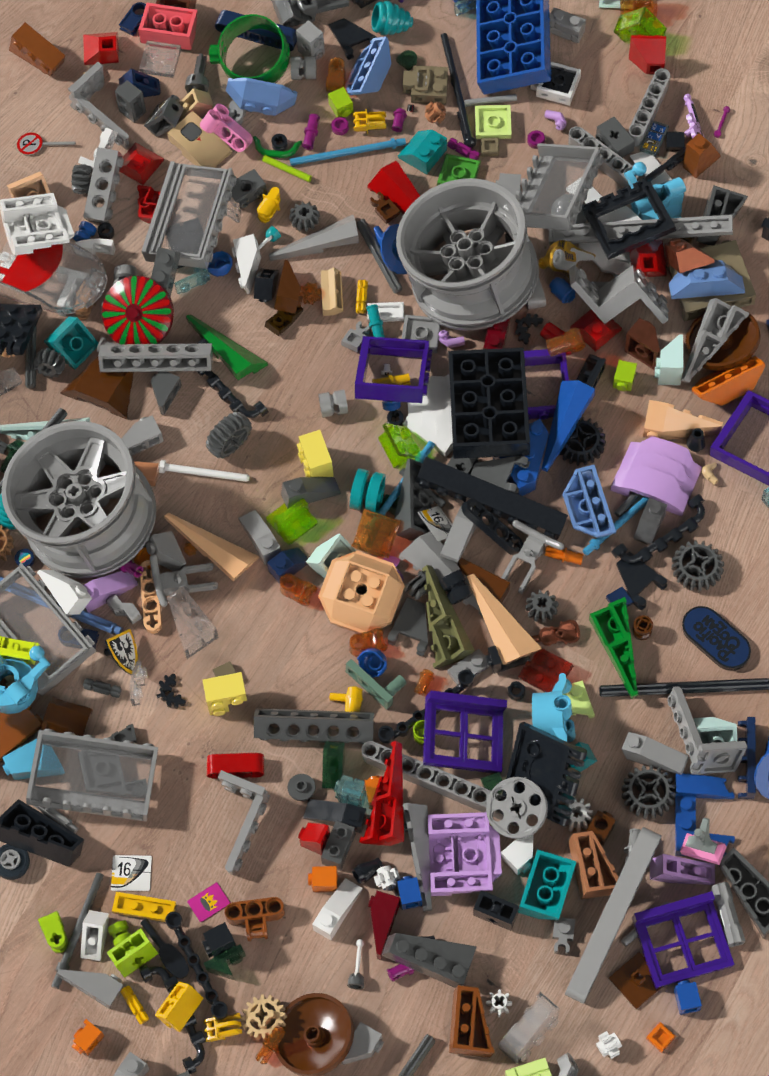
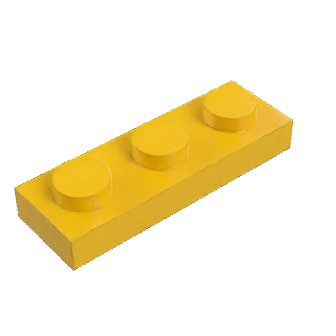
M116 892L112 913L165 922L167 914L175 912L177 903L171 900Z

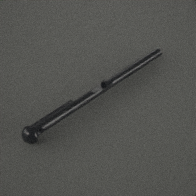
M443 33L441 34V39L451 76V85L454 87L459 109L457 116L464 140L463 143L474 148L477 144V139L472 136L448 35Z

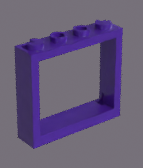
M363 336L355 380V399L422 403L423 396H427L428 385L425 384L429 383L432 350H429V341ZM369 355L422 358L418 386L365 383Z
M565 348L524 351L525 366L560 364L561 380L569 381ZM556 405L528 407V419L539 418L545 420L553 417Z
M748 390L711 445L710 456L769 486V472L723 450L751 407L769 415V400Z

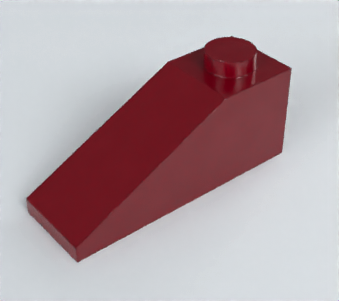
M377 890L375 896H371L368 907L371 911L377 959L381 960L383 949L388 936H390L401 901L400 897Z

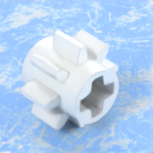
M390 865L377 869V876L373 877L376 886L382 887L384 891L395 888L397 886L396 880L401 879L398 870L392 869Z
M500 989L495 995L490 993L492 1001H486V1005L491 1006L490 1014L493 1012L498 1013V1017L503 1012L509 1014L507 1006H512V1001H507L509 993L504 995ZM496 1000H497L498 1002L503 1001V1006H501V1005L495 1006V1005H496Z
M606 1031L598 1036L599 1042L596 1043V1046L603 1057L609 1055L613 1059L620 1054L618 1049L622 1047V1044L615 1033L609 1035Z

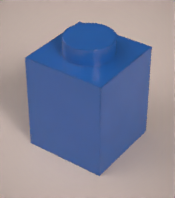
M405 876L397 881L402 910L422 906L417 877Z
M690 980L679 982L674 988L679 1014L700 1011L702 1004L696 982L690 983Z

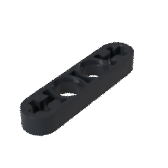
M469 499L462 504L463 514L507 553L515 555L520 552L523 547L520 537L476 499ZM482 517L488 519V525L483 522ZM497 529L501 530L503 537L497 534Z

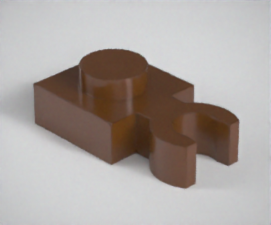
M378 192L379 200H374L371 197L370 203L376 207L375 212L387 224L400 215V210L390 199L384 201L383 194Z

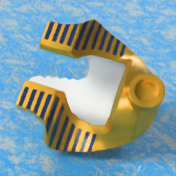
M559 240L550 245L546 256L540 258L538 263L542 269L549 267L553 271L563 273L569 278L570 282L569 269L574 265L577 267L580 260H594L596 255L577 248L569 241Z

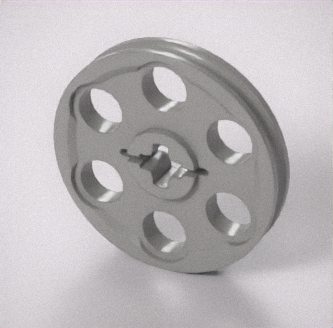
M511 777L499 782L492 789L487 799L486 813L490 824L498 833L512 839H523L535 834L542 827L547 817L548 804L544 792L537 784L526 778ZM522 782L525 785V790L518 794L515 792V785ZM500 790H504L507 794L504 801H498L496 798V794ZM533 795L541 797V802L537 806H533L530 803ZM514 801L518 805H522V807L519 809V814L516 811H512V809L515 807ZM497 810H501L504 814L501 821L493 819V814ZM530 815H536L538 818L535 826H529L527 823ZM516 822L519 825V831L511 834L509 832V825Z

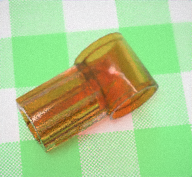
M579 328L570 329L564 335L546 340L547 350L551 356L568 351L572 353L579 352L586 347Z

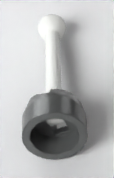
M358 939L356 941L358 948L355 973L349 976L347 984L351 989L364 988V977L359 973L361 950L364 946V941Z

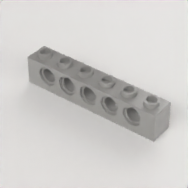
M212 343L100 345L98 359L100 372L211 371L213 353Z

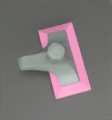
M703 818L700 828L694 831V835L686 834L680 852L685 856L720 865L726 845L725 843L711 840L709 834L710 819Z

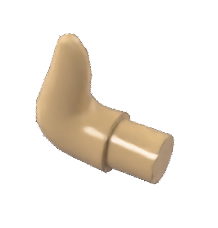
M717 462L702 467L703 476L713 485L719 481L714 473L711 472L717 466Z

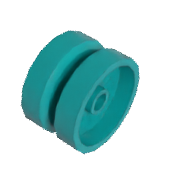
M358 468L351 489L350 509L360 511L365 505L367 513L377 514L384 496L386 474L375 472L370 479L369 470Z

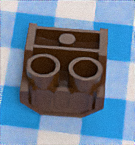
M53 696L48 704L41 730L52 729L57 733L72 732L77 736H83L93 710L89 707L69 703Z

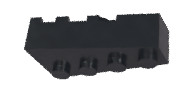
M19 799L0 816V841L68 867L81 855L84 843L83 838Z

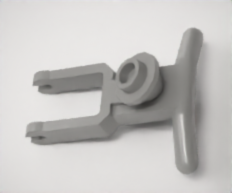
M514 520L512 525L529 536L519 554L513 555L501 578L507 580L518 559L531 565L518 590L520 594H523L536 570L535 561L542 555L544 545L547 544L562 550L564 544L530 528L518 520Z
M154 554L150 556L154 586L162 607L168 604L166 596L175 594L177 590L193 593L218 588L217 582L188 585L186 574L211 571L214 567L212 563L185 566L181 571L160 574L157 556Z

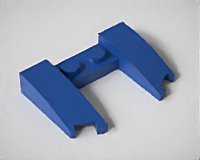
M691 774L675 775V856H685L681 854L680 849L686 834L694 835L696 830V798L734 799V793H729L724 784L727 781L726 778ZM710 834L711 840L725 843L726 846L728 843L733 844L735 841V836Z

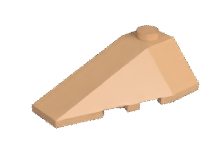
M649 400L643 437L650 438L653 436L664 440L689 438L692 431L696 428L701 429L704 436L718 435L722 430L723 422L703 415L696 417L690 414L689 410L684 409L682 412L674 409L672 404Z

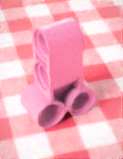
M216 104L200 122V127L205 132H214L237 152L244 151L252 143L251 134L229 116V110L222 104Z

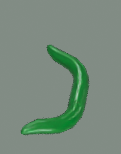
M253 136L256 150L263 156L267 155L275 158L291 157L302 144V141H298L288 151L266 150L261 146L260 140Z

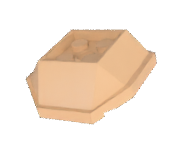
M354 551L331 561L318 596L331 624L368 636L392 623L405 585L393 563L360 551ZM359 587H365L367 592L360 595L356 590Z

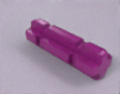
M450 138L447 143L450 149H456V152L467 158L470 157L469 159L478 160L480 157L478 151L472 150L471 147L462 142L458 143V140Z

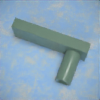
M352 659L346 663L345 672L386 710L393 705V696L407 684L406 680L401 675H398L383 688Z

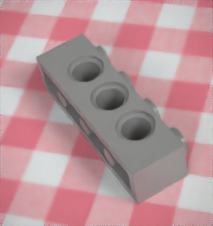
M97 148L83 216L87 221L108 223L112 219V202L116 200L115 188L120 181V174L118 173L119 168L123 166L124 160L122 154L117 150ZM112 165L111 171L104 172L106 166ZM108 183V187L105 190H101V185ZM100 200L105 201L102 207H97Z

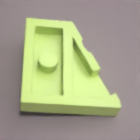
M583 680L572 683L571 691L563 694L571 700L572 715L580 714L593 718L595 714Z

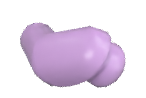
M545 111V119L554 120L557 130L566 128L567 121L561 112Z
M446 330L439 332L440 343L448 348L465 345L463 336L452 338Z

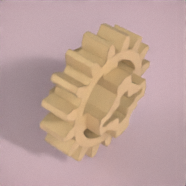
M261 994L260 1000L253 997L254 1003L247 1002L248 1010H242L246 1015L241 1017L242 1022L245 1023L243 1028L245 1031L248 1030L247 1033L250 1037L254 1035V1038L258 1041L261 1036L264 1041H267L268 1036L274 1039L275 1032L282 1033L280 1026H286V1023L282 1020L287 1018L286 1013L283 1012L286 1009L283 1005H280L279 999L274 1000L272 995H269L266 999ZM268 1006L274 1007L276 1011L270 1010ZM252 1024H254L255 1026L258 1025L260 1030L255 1029Z

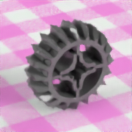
M233 412L227 417L225 416L210 431V435L207 436L206 447L209 449L208 451L218 459L229 457L231 453H234L241 445H244V441L248 439L251 433L252 423L240 412Z
M695 540L694 545H692L688 541L686 547L681 545L680 551L677 550L675 552V557L672 558L674 564H672L671 569L674 570L673 576L678 577L677 582H684V588L689 585L691 591L694 590V587H697L700 592L702 587L708 590L709 585L714 587L716 581H720V575L724 572V561H721L722 554H718V548L712 550V544L705 546V541L698 544L697 540ZM690 556V562L683 566V560ZM713 565V571L705 575L706 569Z
M645 765L642 766L641 771L637 767L634 768V773L629 772L628 778H624L623 783L625 785L621 788L624 792L621 797L626 799L624 805H631L629 808L630 812L637 810V817L640 816V813H643L644 819H647L648 814H651L652 819L656 817V813L659 816H663V810L668 812L669 806L674 804L673 798L676 797V793L673 792L676 786L671 785L673 779L667 778V772L661 774L660 767L657 768V771L653 770V765H650L649 770L646 769ZM643 779H652L653 781L646 782ZM634 785L638 787L637 790L640 792L637 799L632 792ZM659 785L663 787L665 792L663 799L660 798V794L657 792ZM645 790H652V794H650V792L649 794H645ZM651 802L654 805H645L644 803Z

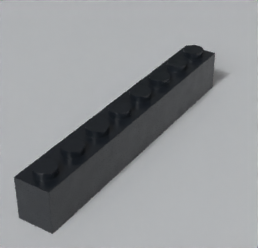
M427 456L416 479L420 487L436 490L441 496L448 495L453 497L458 503L463 504L469 499H476L497 518L506 519L511 525L514 520H518L554 540H558L568 517L567 514Z

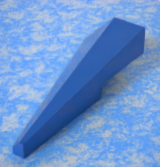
M579 380L561 382L542 470L548 472L574 432L577 422L594 398L595 388Z

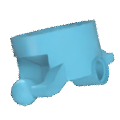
M643 162L635 163L631 170L624 173L631 189L634 188L633 183L638 182L634 175L643 176L647 171L646 165ZM677 177L664 184L653 185L671 218H682V203L684 192H686L683 180ZM647 197L631 203L632 211L642 220L659 219Z
M33 646L29 651L30 658L34 661H39L33 669L22 660L4 659L0 655V681L9 675H14V680L16 681L7 689L5 686L0 685V713H19L28 708L35 700L38 692V678L51 665L44 657L45 651L41 646Z
M561 673L559 681L555 684L552 692L532 693V724L534 727L570 743L576 738L574 722L569 719L572 715L571 700L563 694L571 691L572 684L570 680L566 679V674Z

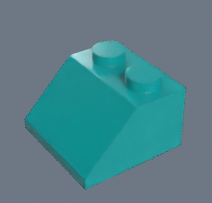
M434 130L418 131L400 152L398 158L427 175L447 151V138Z
M68 317L44 340V343L50 350L55 349V352H60L61 356L65 357V363L74 370L97 348L99 343L78 317Z

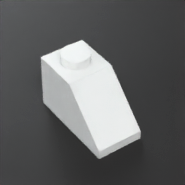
M534 834L527 838L514 840L501 852V859L517 876L521 872L526 873L532 867Z
M89 910L83 921L80 958L101 961L108 933L109 913Z

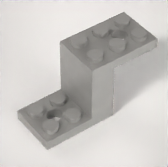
M575 265L569 269L570 286L604 324L639 299L646 304L662 324L669 320L666 298L662 294L659 295L652 282L648 283L644 273L633 265L600 289H598L593 281L590 282L587 279V275L582 269H578Z

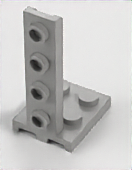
M97 62L68 88L71 92L69 95V99L72 101L70 106L79 113H84L92 124H97L102 132L105 131V128L118 132L115 143L127 149L129 147V135L89 102L92 95L96 91H100L104 86L103 65Z
M673 687L667 701L673 711L674 721L679 727L680 737L683 738L686 753L689 754L692 762L689 767L691 775L736 772L747 749L746 742L730 741L703 744L682 689L680 687Z
M221 770L218 779L226 791L234 794L238 791L243 794L244 798L253 801L225 865L228 873L234 875L236 871L239 872L243 860L241 858L244 852L247 853L250 848V837L258 829L259 823L257 821L259 816H263L267 807L265 803L268 802L270 795H268L265 787Z

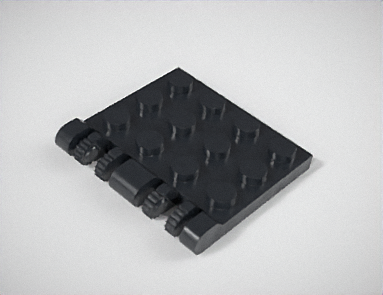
M0 304V355L4 352L5 347L7 355L24 354L43 309L41 305Z
M522 722L519 724L506 779L522 777L537 784L547 799L548 813L546 818L561 826H568L570 821L569 815H571L572 809L566 805L559 804V802L574 803L575 798L573 796L577 794L580 782L578 779L581 778V772L568 767L569 764L583 767L587 750L580 746H574L526 722ZM517 783L515 785V792L518 794L524 792V783ZM503 790L502 795L506 797L507 794H506V792ZM533 795L530 799V803L533 806H537L541 802L539 795Z

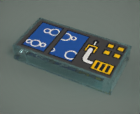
M652 120L640 147V152L657 157L669 126Z

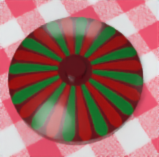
M145 276L123 278L109 289L102 305L103 324L109 336L116 343L159 344L168 335L173 324L174 308L171 297L167 290L152 278Z

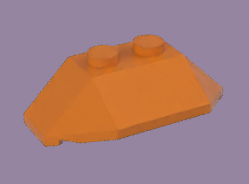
M753 356L735 368L715 371L700 379L691 388L692 392L703 400L723 406L740 396H744L748 390H754L766 365L758 357Z

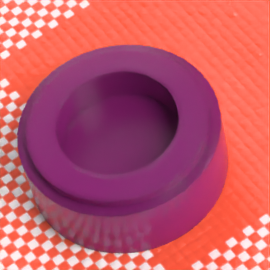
M343 117L335 118L331 123L332 132L336 135L346 134L349 130L348 120Z
M538 130L530 132L527 137L528 145L531 148L538 149V143L545 144L544 133Z

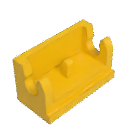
M178 982L155 1016L167 1027H172L176 1031L181 1032L204 998L190 984Z

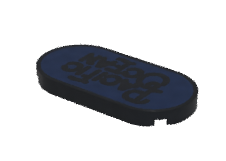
M698 606L690 609L684 615L682 627L685 637L717 666L725 670H738L747 664L751 655V647L748 640L717 612L709 607Z

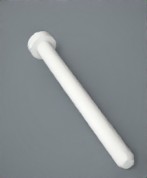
M161 460L159 465V473L170 471L243 482L250 480L248 474L167 464L166 460Z

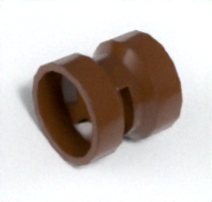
M638 616L633 624L632 632L634 637L641 641L649 639L652 634L653 621L648 616Z

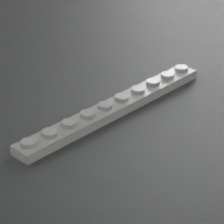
M733 215L671 218L676 231L659 239L733 235ZM658 219L601 223L607 232L608 239L617 240L622 238L623 234L636 232L646 224H655ZM589 223L575 224L570 232H567V230L549 229L550 245L559 240H566L572 244L598 242Z

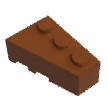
M26 22L11 37L9 51L50 77L65 61L66 55Z

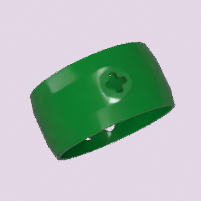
M249 14L234 19L224 28L218 45H210L209 57L211 64L221 65L228 78H251L277 83L287 71L290 49L283 31L276 23L267 17ZM252 29H265L278 35L282 39V51L276 64L267 72L258 76L245 77L237 75L227 68L226 55L228 48L240 34Z

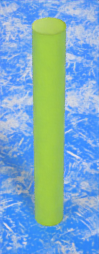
M264 155L262 159L263 162L302 180L310 182L312 179L311 175L267 155Z

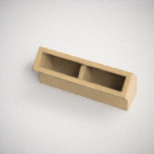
M336 268L322 270L323 316L336 315L343 312L341 271Z

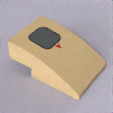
M192 111L167 133L168 139L194 165L216 168L232 153V150L214 132H205L200 127L202 118Z

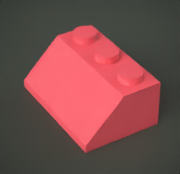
M146 3L138 29L140 42L191 50L196 34L198 11L195 9Z

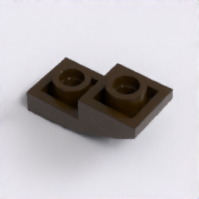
M297 307L295 314L278 310L275 315L265 322L264 327L280 336L296 321L304 309Z

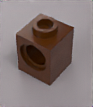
M598 810L586 832L593 831L600 844L604 846L615 826L616 820L610 813ZM599 823H603L607 826V828L604 830H600L597 828L596 825Z

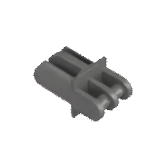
M419 571L414 579L405 584L404 590L406 592L410 590L409 595L415 596V600H418L425 594L428 595L424 588V585L427 584L426 574L423 571Z

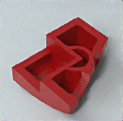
M138 185V217L150 224L161 191H154L151 186Z

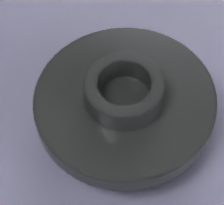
M297 774L289 780L287 789L289 795L294 800L305 801L313 796L316 786L314 780L309 775Z

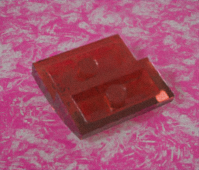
M542 648L535 653L531 662L527 660L518 678L543 692H552L555 684L559 681V675L565 673L567 677L574 666L572 663Z

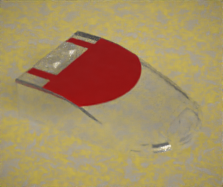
M7 241L0 253V296L28 305H41L42 309L50 312L73 314L76 313V310L83 307L88 308L100 298L107 284V273L102 261L95 254L72 241L70 243L51 245L49 248L34 249L31 254L16 256L12 253Z

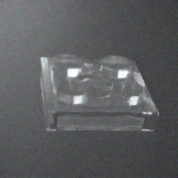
M147 40L139 72L174 78L181 53V45Z

